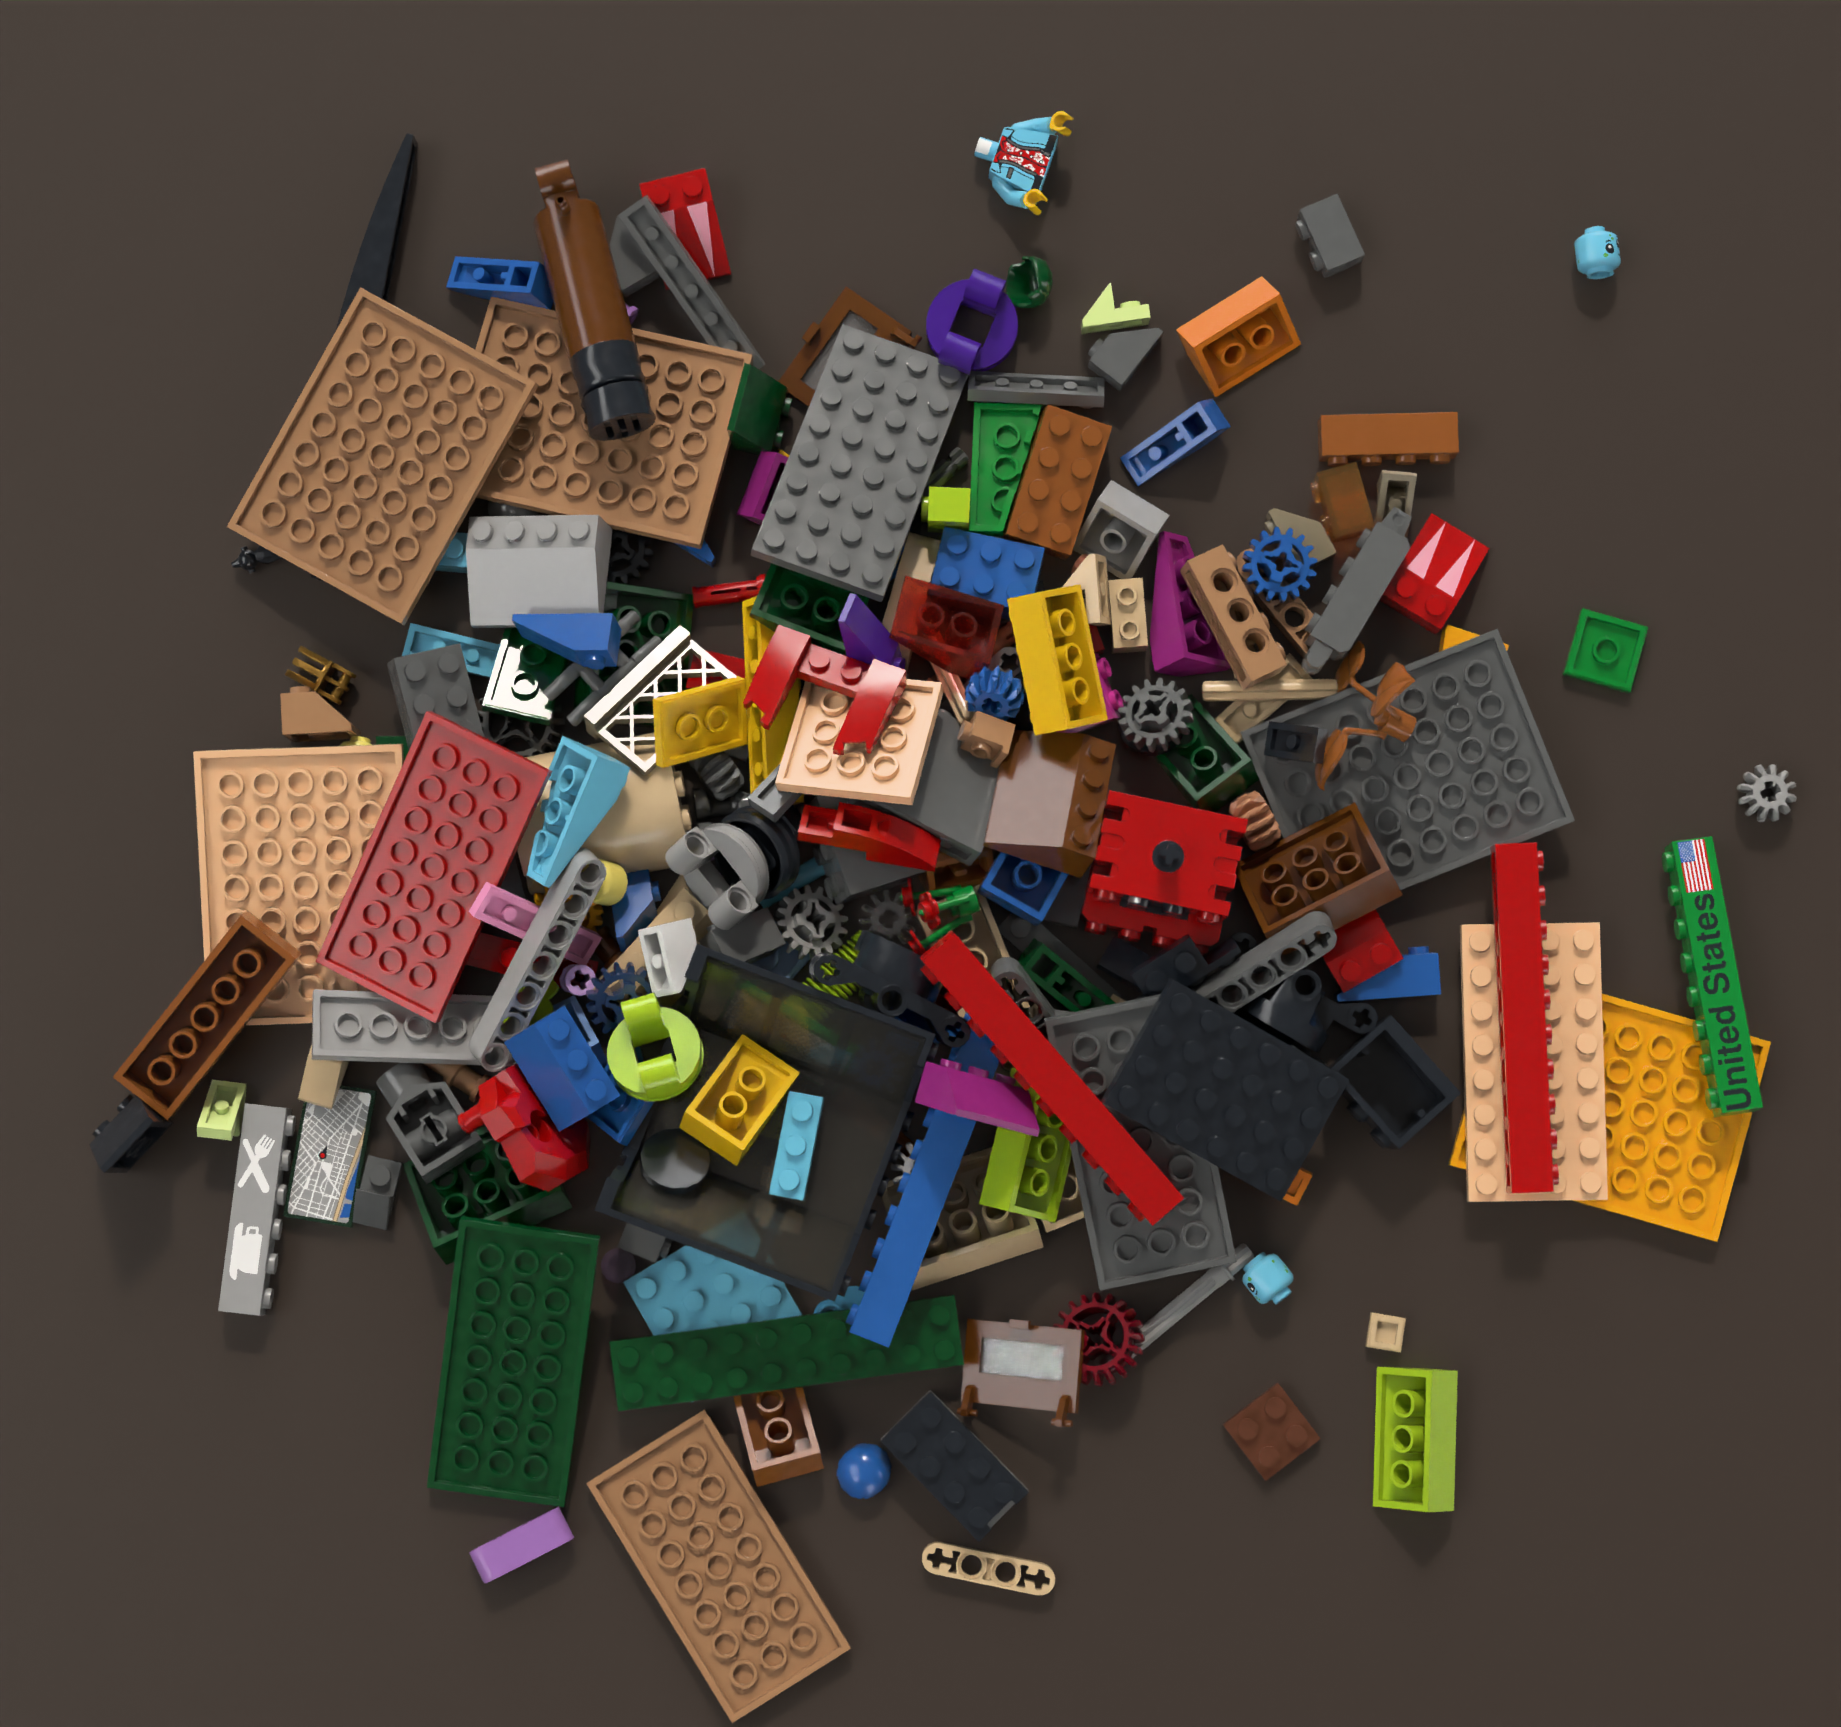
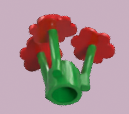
M907 878L908 887H902L900 900L903 901L904 908L910 907L912 916H916L915 900L919 899V916L924 923L927 922L931 930H936L937 926L941 924L939 918L940 911L949 909L952 917L959 916L922 941L918 940L913 930L909 931L913 939L908 941L911 947L910 950L921 956L926 952L924 948L946 935L950 930L957 928L963 923L972 921V914L980 911L978 899L972 885L962 888L959 884L950 888L914 892L912 878ZM948 896L945 902L937 904L935 899H932L934 897Z

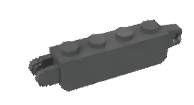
M1394 507L1381 523H1376L1372 531L1365 528L1355 545L1360 548L1359 553L1355 559L1348 556L1338 573L1344 578L1338 587L1332 584L1322 600L1327 605L1322 615L1315 612L1305 628V631L1310 633L1305 641V644L1310 646L1301 663V668L1304 669L1306 674H1318L1328 658L1333 661L1344 659L1347 652H1349L1410 549L1408 539L1404 537L1412 518L1407 513Z

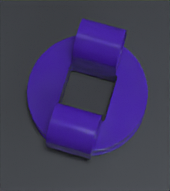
M974 268L970 279L954 282L937 294L927 313L926 332L929 345L938 358V363L945 366L948 365L970 375L971 371L990 370L1006 359L1014 347L1018 331V317L1011 299L1004 292L1006 280ZM961 305L994 317L983 347H981L979 342L951 332Z

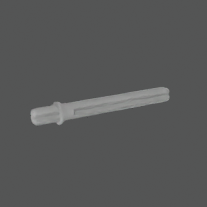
M1244 1243L1240 1244L1234 1249L1236 1263L1210 1268L1203 1276L1143 1324V1327L1134 1333L1143 1334L1145 1341L1135 1343V1346L1144 1350L1217 1288L1230 1279L1234 1281L1233 1275L1254 1259V1254ZM1123 1342L1118 1345L1120 1349L1123 1345ZM1107 1354L1101 1359L1100 1364H1106L1115 1357Z

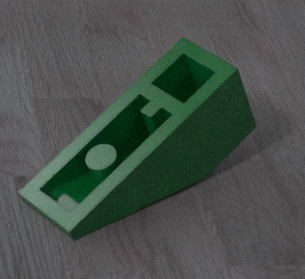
M1035 938L1017 959L1034 983L1071 1012L1116 1003Z

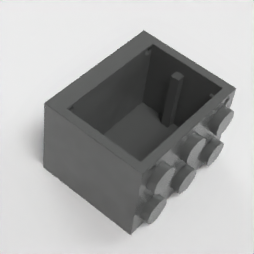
M820 795L807 805L838 810L839 802L847 803L849 798ZM817 843L813 846L815 861L818 866H823L826 879H824L826 893L830 899L834 898L836 905L907 883V878H912L913 881L926 872V870L867 861V852Z

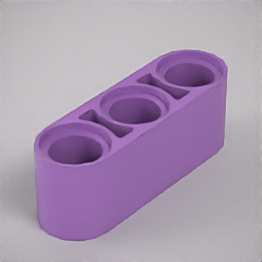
M558 1506L470 1551L469 1554L483 1583L486 1584L572 1540L574 1536Z

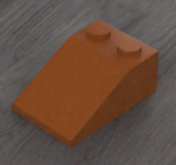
M803 1387L733 1396L757 1487L824 1469Z

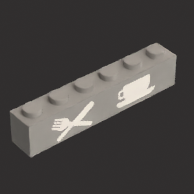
M245 1103L218 1311L261 1316L265 1315L266 1309H271L274 1289L269 1288L270 1275L276 1273L278 1265V1254L273 1253L275 1240H280L283 1226L282 1219H278L279 1205L285 1204L287 1196V1185L282 1184L284 1171H289L291 1164V1150H287L288 1136L293 1137L296 1126V1117L291 1116V1108Z

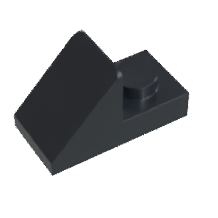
M1269 721L1264 755L1323 764L1328 729Z

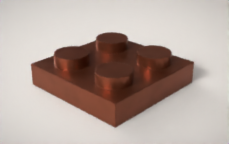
M1279 1383L1274 1384L1222 1424L1265 1481L1321 1439Z

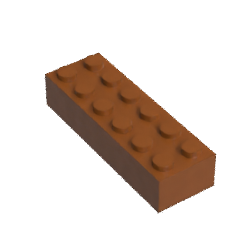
M246 911L240 915L114 1074L113 1078L165 1119H170L192 1094L302 953L256 916Z

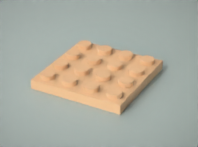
M906 679L907 685L872 753L867 754L866 743H848L844 746V755L833 754V746L854 698L805 681L775 781L777 790L913 805L944 693L942 683Z

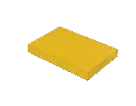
M737 676L654 698L653 716L656 765L665 768L747 745V710L743 706L746 697L745 679Z

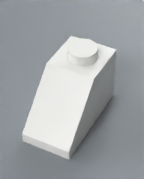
M691 918L638 930L652 993L655 992L657 997L680 993L686 982L684 976L697 945Z

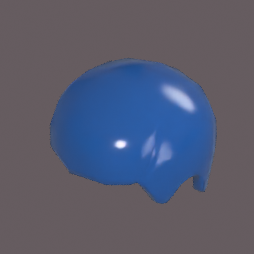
M860 1443L849 1449L839 1460L836 1476L841 1489L848 1495L857 1499H868L881 1492L888 1484L891 1477L892 1464L887 1453L876 1444Z

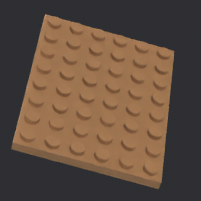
M360 287L227 527L405 626L539 385Z
M491 297L475 350L536 382L539 386L476 498L549 515H599L612 529L701 549L731 444L727 428L744 363L752 365L754 361L753 355L632 328L641 360V370L646 379L645 384L648 386L650 407L656 416L655 423L648 429L627 438L608 441L594 440L588 434L586 413L581 407L577 383L573 377L556 311Z

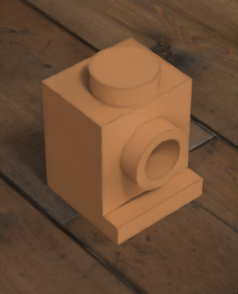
M977 711L969 722L964 720L957 737L958 740L962 741L960 749L970 752L977 758L992 760L990 766L997 768L1009 754L1016 725Z

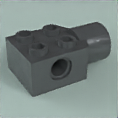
M399 1063L386 1071L377 1080V1086L392 1108L386 1120L426 1185L486 1148L476 1130L468 1134L460 1127L458 1115L464 1111L447 1083H433L421 1063Z

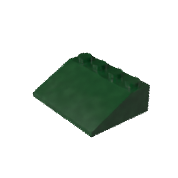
M607 582L603 613H613L617 622L630 611H635L640 617V621L620 639L619 649L628 658L636 653L653 636H658L664 641L680 625L691 636L693 594ZM689 655L681 662L682 670H688ZM618 666L592 670L605 681L618 669ZM580 676L576 679L573 710L593 692L591 687ZM678 678L663 679L658 684V693L678 692ZM682 678V691L686 690L687 678ZM653 701L638 702L634 706V715H653ZM634 723V726L654 728V723ZM615 724L622 726H630V724Z
M486 1126L476 1130L486 1148L427 1185L412 1161L403 1164L433 1248L445 1265L455 1262L461 1216L533 1226L573 1208L563 1184L548 1192L519 1182L501 1143L493 1139Z

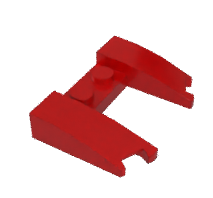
M778 625L755 672L743 706L747 710L754 703L765 714L760 719V725L764 729L769 730L797 678L854 698L833 746V754L844 755V746L848 743H866V752L871 754L907 685L906 670L873 659L871 665L811 644L810 635Z

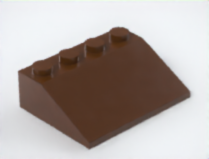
M1014 730L1009 754L999 765L983 846L1081 878L1095 859L1116 744L1082 733L1051 732L1035 735L1034 731Z
M1355 802L1239 861L1235 872L1267 939L1313 911L1326 913L1330 917L1335 930L1403 895ZM1287 948L1282 954L1286 955L1296 950V948Z

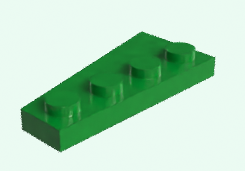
M974 403L969 532L987 536H1004L1041 416L1042 404Z

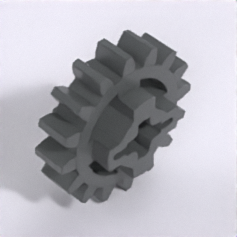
M1158 678L1156 685H1151L1149 680L1146 679L1144 680L1145 688L1140 690L1134 685L1132 687L1134 695L1132 697L1123 696L1127 707H1120L1118 709L1122 718L1119 720V725L1122 731H1125L1124 734L1129 742L1134 740L1138 749L1147 744L1150 752L1155 751L1156 745H1161L1163 750L1167 751L1168 742L1173 741L1179 745L1178 735L1180 733L1184 735L1190 733L1185 723L1194 722L1193 715L1190 712L1194 708L1184 688L1178 690L1174 681L1165 686L1162 678Z

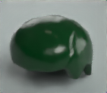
M1023 256L1022 260L1025 261L1012 264L1009 268L1006 279V294L1011 299L1014 307L1035 308L1043 304L1051 293L1053 285L1052 272L1045 260L1035 256Z

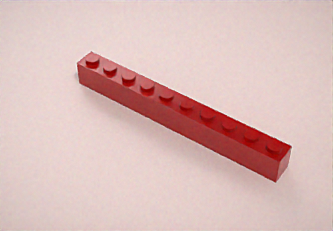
M1537 842L1494 844L1490 847L1506 1192H1554V1185L1559 1183V1170L1557 1164H1552V1150L1557 1149L1556 1129H1551L1550 1115H1555L1556 1104L1554 1094H1549L1548 1081L1554 1078V1065L1552 1059H1547V1045L1552 1044L1551 1024H1546L1545 1010H1550L1551 1000L1549 989H1544L1543 975H1548L1549 973L1548 955H1542V941L1547 940L1546 920H1541L1540 906H1545L1546 896L1544 885H1539L1538 872L1544 869L1543 851H1537Z
M952 930L919 957L925 964L920 969L933 985L940 981L948 990L943 997L956 1012L963 1008L971 1017L966 1022L979 1038H982L985 1034L994 1043L990 1051L1003 1065L1009 1061L1014 1066L1017 1072L1012 1076L1025 1091L1031 1087L1040 1096L1035 1101L1036 1104L1048 1117L1055 1114L1063 1124L1058 1129L1071 1144L1076 1140L1081 1143L1086 1149L1081 1154L1094 1170L1101 1166L1108 1175L1104 1182L1117 1197L1122 1192L1127 1196L1131 1203L1126 1207L1139 1222L1146 1218L1153 1226L1184 1199L1175 1186Z

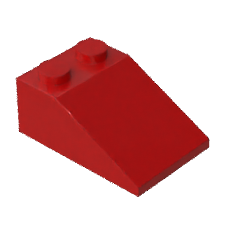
M1376 909L1335 929L1337 942L1332 950L1322 956L1343 993L1404 959Z

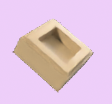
M1370 1312L1365 1347L1401 1353L1406 1318Z

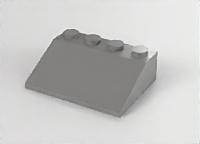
M599 515L469 517L466 561L471 626L473 628H516L512 621L513 614L603 613L613 529Z

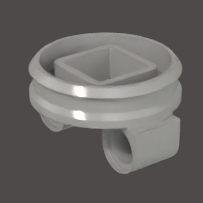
M715 823L702 830L696 826L683 835L666 852L665 858L668 866L675 873L684 875L691 893L708 909V915L712 923L722 930H729L744 920L759 906L758 904L767 893L769 871L766 858L755 840L746 832L733 825ZM719 851L741 878L739 882L731 887L710 861Z

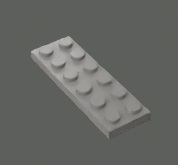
M314 989L312 994V1060L481 1065L471 1053L469 1043L493 996L452 994L440 1022L434 1023L372 991ZM494 1047L490 1048V1049L486 1052V1054H488L489 1052H491ZM513 1056L511 1057L509 1063L506 1066H512L516 1064V1061L514 1060Z

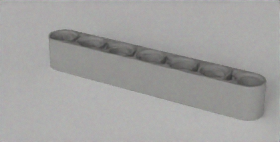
M580 847L549 888L470 1040L469 1048L471 1053L483 1068L488 1071H500L509 1063L512 1055L504 1042L528 1027L605 880L606 867L587 848ZM589 864V867L585 871L581 872L584 866ZM573 895L572 899L565 903L567 898ZM558 925L553 932L549 933L554 926ZM539 956H541V958H540L539 961H537L536 963H533L536 958H538ZM525 987L522 992L518 993L521 988ZM510 1017L505 1023L502 1024L504 1019ZM494 1047L491 1052H489L488 1054H486V1052H487L490 1048Z

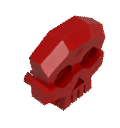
M517 1063L479 1085V1103L458 1115L460 1127L468 1134L485 1124L493 1139L501 1143L519 1182L549 1192L589 1167L590 1134L588 1122L583 1118L559 1132Z

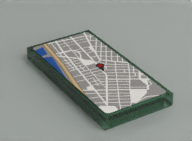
M341 1085L332 1110L308 1102L303 1103L283 1216L353 1227L356 1189H360L377 1091Z

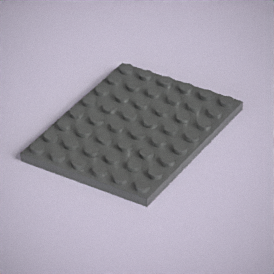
M1498 628L1405 665L1406 671L1415 679V682L1407 687L1390 705L1416 717V725L1411 736L1405 742H1402L1388 734L1384 740L1376 736L1349 735L1343 756L1325 782V791L1318 787L1315 779L1316 763L1264 755L1269 721L1328 729L1327 738L1335 729L1342 731L1345 727L1378 730V726L1374 724L1375 717L1371 716L1373 702L1355 688H1348L1240 732L1272 813L1279 824L1278 827L1281 830L1283 839L1355 802L1400 890L1491 854L1490 847L1494 844L1520 843L1575 821ZM1385 674L1363 682L1360 685L1377 697V688Z

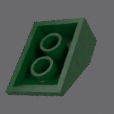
M744 363L727 428L732 449L758 456L761 451H780L784 431L779 429L782 417L789 418L793 399L788 398V388L747 363Z
M771 563L749 616L774 632L778 625H782L810 635L811 644L847 656L838 619L850 593L856 594L867 607L870 598Z
M1191 694L1188 696V699H1190L1194 708L1190 711L1194 722L1186 723L1190 733L1188 735L1182 734L1183 737L1180 744L1168 753L1153 757L1193 808L1217 812L1257 782L1259 778L1252 760Z

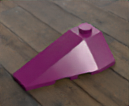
M1167 531L1160 532L1158 539L1150 629V646L1154 671L1176 677L1226 671L1231 667L1180 573V569L1184 564L1195 557L1188 538Z

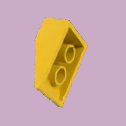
M742 1034L685 1110L679 1128L737 1166L756 1141L800 1072Z

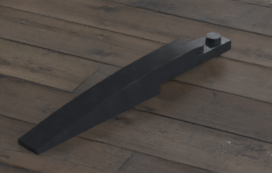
M406 134L376 203L353 268L337 328L360 287L388 301L418 146L413 134Z

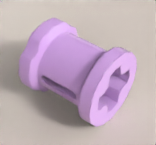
M572 964L563 969L559 981L560 986L565 992L582 996L586 995V990H593L595 986L591 979L596 977L593 970L588 966ZM574 972L584 975L585 980L580 982L581 988L571 985L570 980L575 978Z

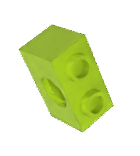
M929 486V496H922L921 522L928 523V532L943 533L944 526L963 531L969 530L970 488Z

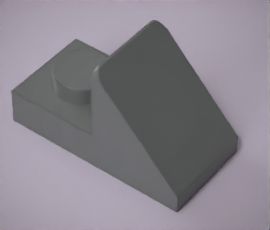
M368 1155L360 1189H356L353 1223L383 1230L388 1229L403 1167L402 1162Z

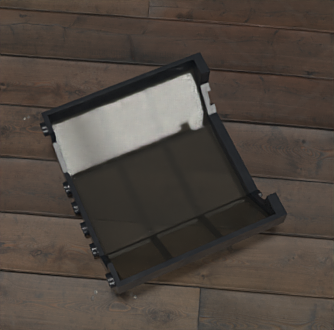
M697 944L684 976L686 978L683 988L685 989L684 995L688 996L686 1003L680 1001L677 1011L685 1015L698 1031L704 1049L701 1071L693 1084L681 1094L667 1100L654 1102L628 1146H625L620 1158L626 1160L624 1165H618L616 1169L614 1168L611 1176L607 1177L595 1211L835 1302L837 1295L844 1297L852 1278L846 1275L863 1229L870 1230L877 1214V1210L872 1209L876 1195L883 1198L890 1179L884 1176L888 1163L895 1165L902 1145L896 1143L901 1130L908 1132L914 1116V1112L909 1111L910 1104L926 1061L933 1063L940 1044L933 1042L936 1036L934 1033ZM742 1034L800 1072L789 1091L825 1098L805 1201L769 1194L789 1091L737 1166L707 1147L710 1155V1167L706 1178L697 1189L686 1194L671 1195L664 1193L663 1189L657 1186L655 1188L651 1186L641 1173L640 1155L644 1143L659 1131L679 1128L685 1110ZM668 1037L665 1040L660 1056L671 1053L676 1062L671 1038Z

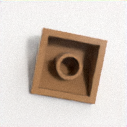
M291 687L290 693H280L282 735L292 742L351 739L354 736H361V731L318 693L311 691V687Z

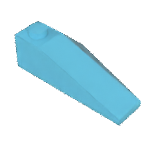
M562 736L549 767V770L552 771L549 781H552L549 799L542 800L540 811L545 813L542 830L535 834L527 876L545 887H551L617 801L621 789L626 784L627 775L631 767L609 755Z

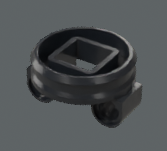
M794 804L776 822L751 806L739 808L719 822L730 824L743 830L748 835H751L761 848L769 871V886L763 900L773 898L789 888L796 880L800 870V852L797 844L800 842L798 840V829L802 814ZM719 851L714 856L717 868L725 881L730 886H733L741 878Z

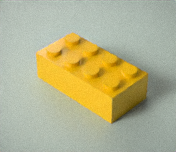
M1081 585L1041 591L1007 599L1009 618L1012 622L1016 652L1019 656L1023 686L1026 690L1034 734L1041 735L1108 720Z

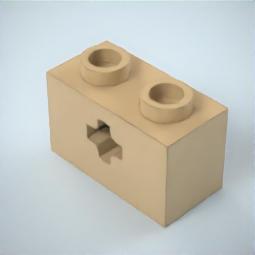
M1143 578L1108 580L1112 654L1146 651L1148 638Z

